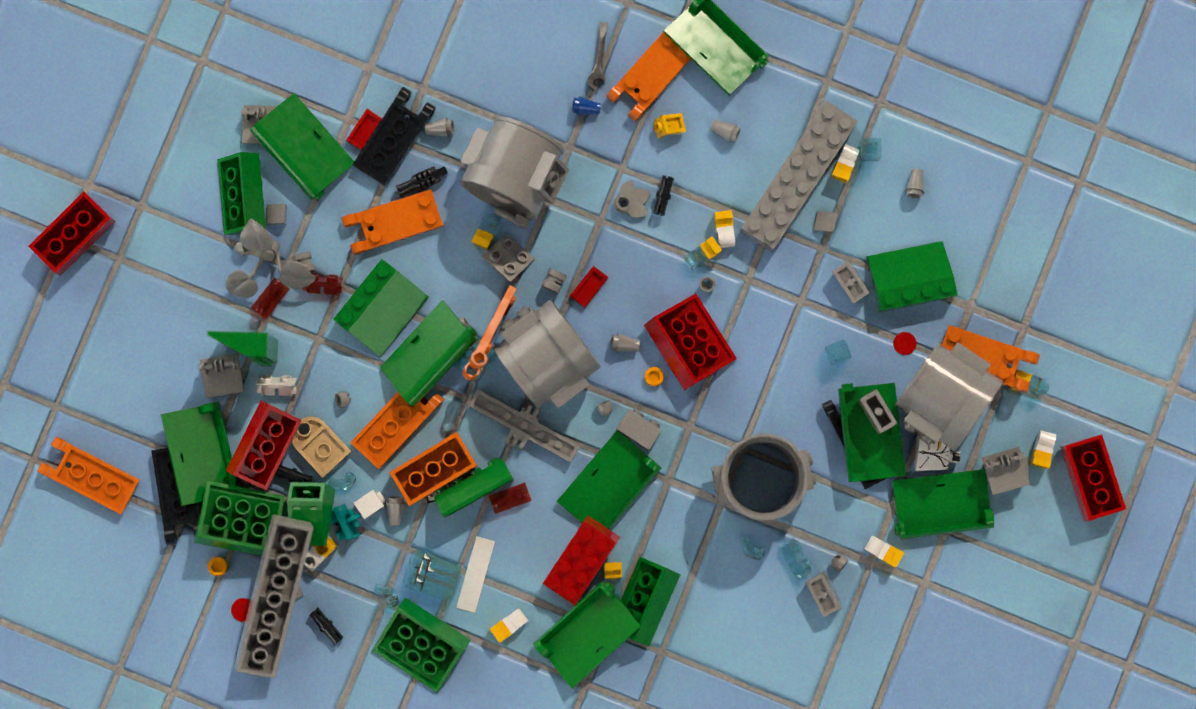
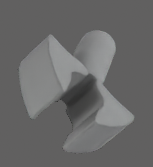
M498 207L494 210L495 215L513 222L517 227L527 229L530 223L528 219L519 214L514 215Z

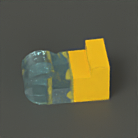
M487 211L471 241L472 244L489 250L502 217Z
M712 236L683 259L693 271L719 255L722 249Z
M1020 370L1016 371L1015 378H1021L1030 382L1028 391L1032 395L1039 397L1049 391V383L1046 380ZM1009 387V390H1012V391H1015V392L1019 391V390H1017V389H1014V388Z
M622 562L604 563L605 583L607 581L610 582L615 588L614 593L619 598H622Z

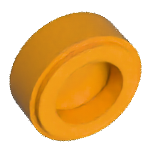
M651 367L645 372L644 379L648 385L656 387L663 382L664 374L660 368Z
M213 557L208 563V570L214 576H222L228 570V562L223 557Z

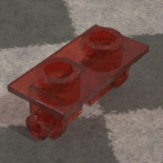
M312 273L316 276L315 281L303 288V291H306V293L320 294L321 287H324V294L338 295V293L342 294V286L339 285H341L343 278L334 274L319 276L317 273Z
M274 277L251 308L267 319L290 289Z
M526 483L489 495L495 514L532 501Z

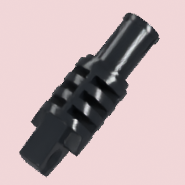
M432 166L412 175L410 180L396 185V189L400 197L414 190H424L441 182L439 177L448 174L445 166L437 170Z

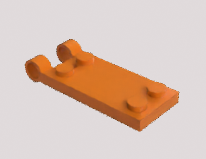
M662 32L624 77L609 91L606 98L614 103L623 92L627 93L638 103L628 114L636 122L691 59ZM634 89H639V93H635Z
M431 189L341 218L344 228L361 223L366 237L365 241H359L350 245L353 255L443 227ZM372 226L374 227V230L369 231L368 228Z
M509 286L501 299L475 352L463 369L465 379L469 381L475 380L480 373V369L484 367L487 361L486 355L493 345L490 340L503 315L508 314L515 302L516 297L513 295L516 288ZM467 368L474 369L476 375H470L467 372Z
M951 325L948 326L942 343L943 347L952 351L959 342L991 365L987 371L1001 379L1003 385L1028 392L1030 382L1021 378H1015L1014 376L1020 360L1037 365L1040 358L1039 354ZM1008 363L1012 364L1011 368L1007 367Z
M397 392L350 443L376 468L380 469L432 412L442 404L444 399L436 393L426 405L420 401L412 408Z
M55 436L51 446L65 452L57 469L41 462L37 472L122 515L140 479ZM68 462L71 463V467H70V468H67V466H66V464H67Z

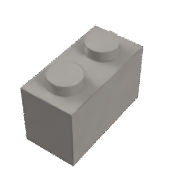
M873 390L857 400L877 434H881L897 424L878 390Z
M629 409L616 430L649 451L662 431L659 429L660 424L652 419L648 422L642 418L644 416L643 413L636 409H633V411Z

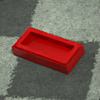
M366 109L346 139V142L362 150L382 118Z
M593 266L571 293L570 297L586 308L609 277Z

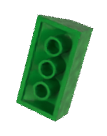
M239 152L217 159L224 235L241 234L250 218L266 230L259 153Z
M495 458L487 463L488 467L483 470L479 467L470 472V477L466 479L461 477L453 482L454 486L448 489L445 486L437 490V495L434 496V499L443 517L446 518L513 481L514 478L504 460Z
M639 557L621 601L642 626L630 639L650 646L681 574L642 557Z

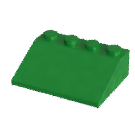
M943 241L867 256L879 313L950 299L958 295Z
M381 259L333 320L381 357L429 296Z
M207 331L208 336L252 359V361L260 366L271 367L272 363H277L278 340L269 333Z
M207 481L194 543L262 556L272 514L282 515L285 496Z
M405 597L397 607L372 651L438 693L471 640Z

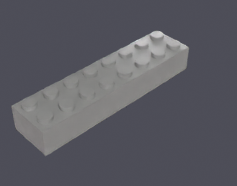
M825 100L742 226L740 232L773 252L858 121Z
M272 514L235 660L237 672L275 679L313 532L311 522Z

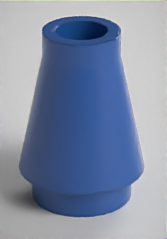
M581 96L579 98L574 97L572 113H576V115L600 114L601 103Z

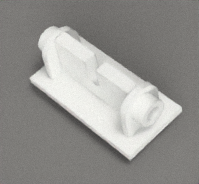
M263 375L257 379L256 385H259L257 386V393L275 396V389H278L279 396H293V394L297 393V387L295 386L297 378H292L289 375H284L280 378Z

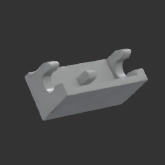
M850 261L845 262L832 271L853 304L871 293Z
M825 571L806 581L823 617L842 608V604Z

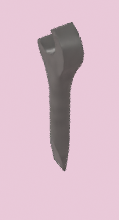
M600 22L595 65L588 77V85L593 91H595L593 83L596 80H601L605 83L603 57L608 23Z

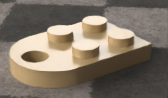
M317 417L302 418L292 439L295 449L322 478L352 452L333 430ZM308 424L310 431L302 435L299 432L300 425Z

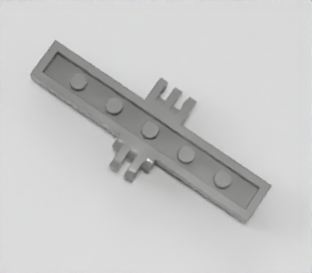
M477 390L469 407L511 429L505 439L506 443H509L511 437L515 439L512 446L515 447L518 441L522 443L518 449L522 451L529 439L566 461L572 462L580 445L538 422L540 416H538L540 409L536 408L534 413L531 412L534 404L530 403L527 409L523 408L519 412L485 392Z

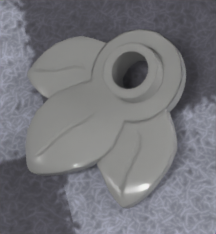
M632 180L621 186L620 195L614 200V208L619 213H628L633 218L644 217L648 214V210L643 205L648 200L650 191L635 189L634 182ZM626 201L627 206L621 207L620 202Z

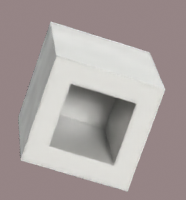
M372 490L354 502L363 518L368 519L385 507L383 502L386 500L380 491L376 493L375 490Z

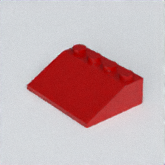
M696 293L644 324V327L684 391L737 359Z

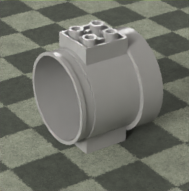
M496 117L490 131L477 128L475 133L472 134L469 146L462 155L461 163L467 169L460 184L470 194L495 208H501L514 215L519 214L528 220H535L544 201L550 204L554 203L569 169L560 160L564 153V148L549 135L526 123L508 117Z
M551 300L547 301L536 311L531 306L528 308L524 306L517 312V317L513 320L511 318L505 320L501 324L502 328L500 329L504 340L499 345L493 347L506 369L538 409L550 400L553 401L557 408L561 407L589 386L586 378L601 368L585 343Z
M938 342L895 406L900 407L907 413V416L902 421L905 424L904 429L912 434L914 432L921 435L920 440L928 445L931 443L935 445L939 440L955 451L983 414L1003 381L987 371L991 365L959 342L952 351L946 349Z
M757 434L743 439L730 450L723 465L711 467L718 506L731 504L742 515L756 520H772L790 513L801 502L806 490L814 489V485L817 484L815 473H811L810 465H813L811 453H807V449L799 451L790 441L773 434ZM763 444L778 449L787 457L793 468L794 487L789 499L779 509L770 513H757L746 509L734 498L729 487L728 472L730 464L741 449L750 445Z

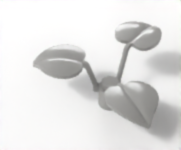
M251 218L241 232L240 242L250 251L260 250L262 256L249 276L242 270L234 271L228 276L226 280L228 292L242 298L254 296L258 290V284L252 278L264 260L272 261L275 258L277 259L278 270L282 273L279 279L285 286L292 289L307 287L315 281L316 276L297 261H288L282 268L281 254L278 253L280 244L272 239L271 235L259 223Z

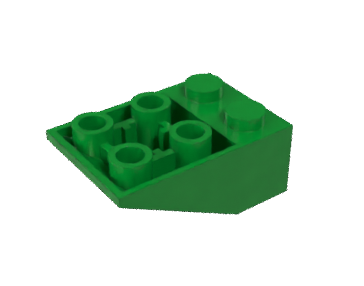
M290 482L287 499L288 518L311 522L313 532L309 546H326L336 490L327 483Z

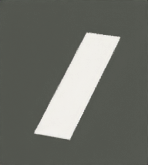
M476 536L456 608L475 613L495 541Z

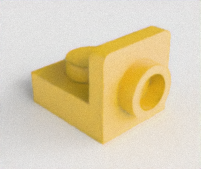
M682 113L662 115L655 119L654 131L657 134V138L686 132Z

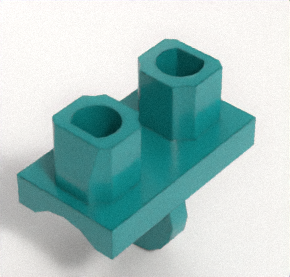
M346 504L333 508L330 523L333 525L339 522L342 528L336 531L339 541L350 540L360 536L357 529L360 524L357 519L362 517L361 513L355 515L353 509L348 510Z

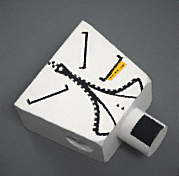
M918 434L913 471L947 470L949 462L959 464L960 452L950 451V448L939 440L935 445L932 443L928 445L920 440L921 435Z

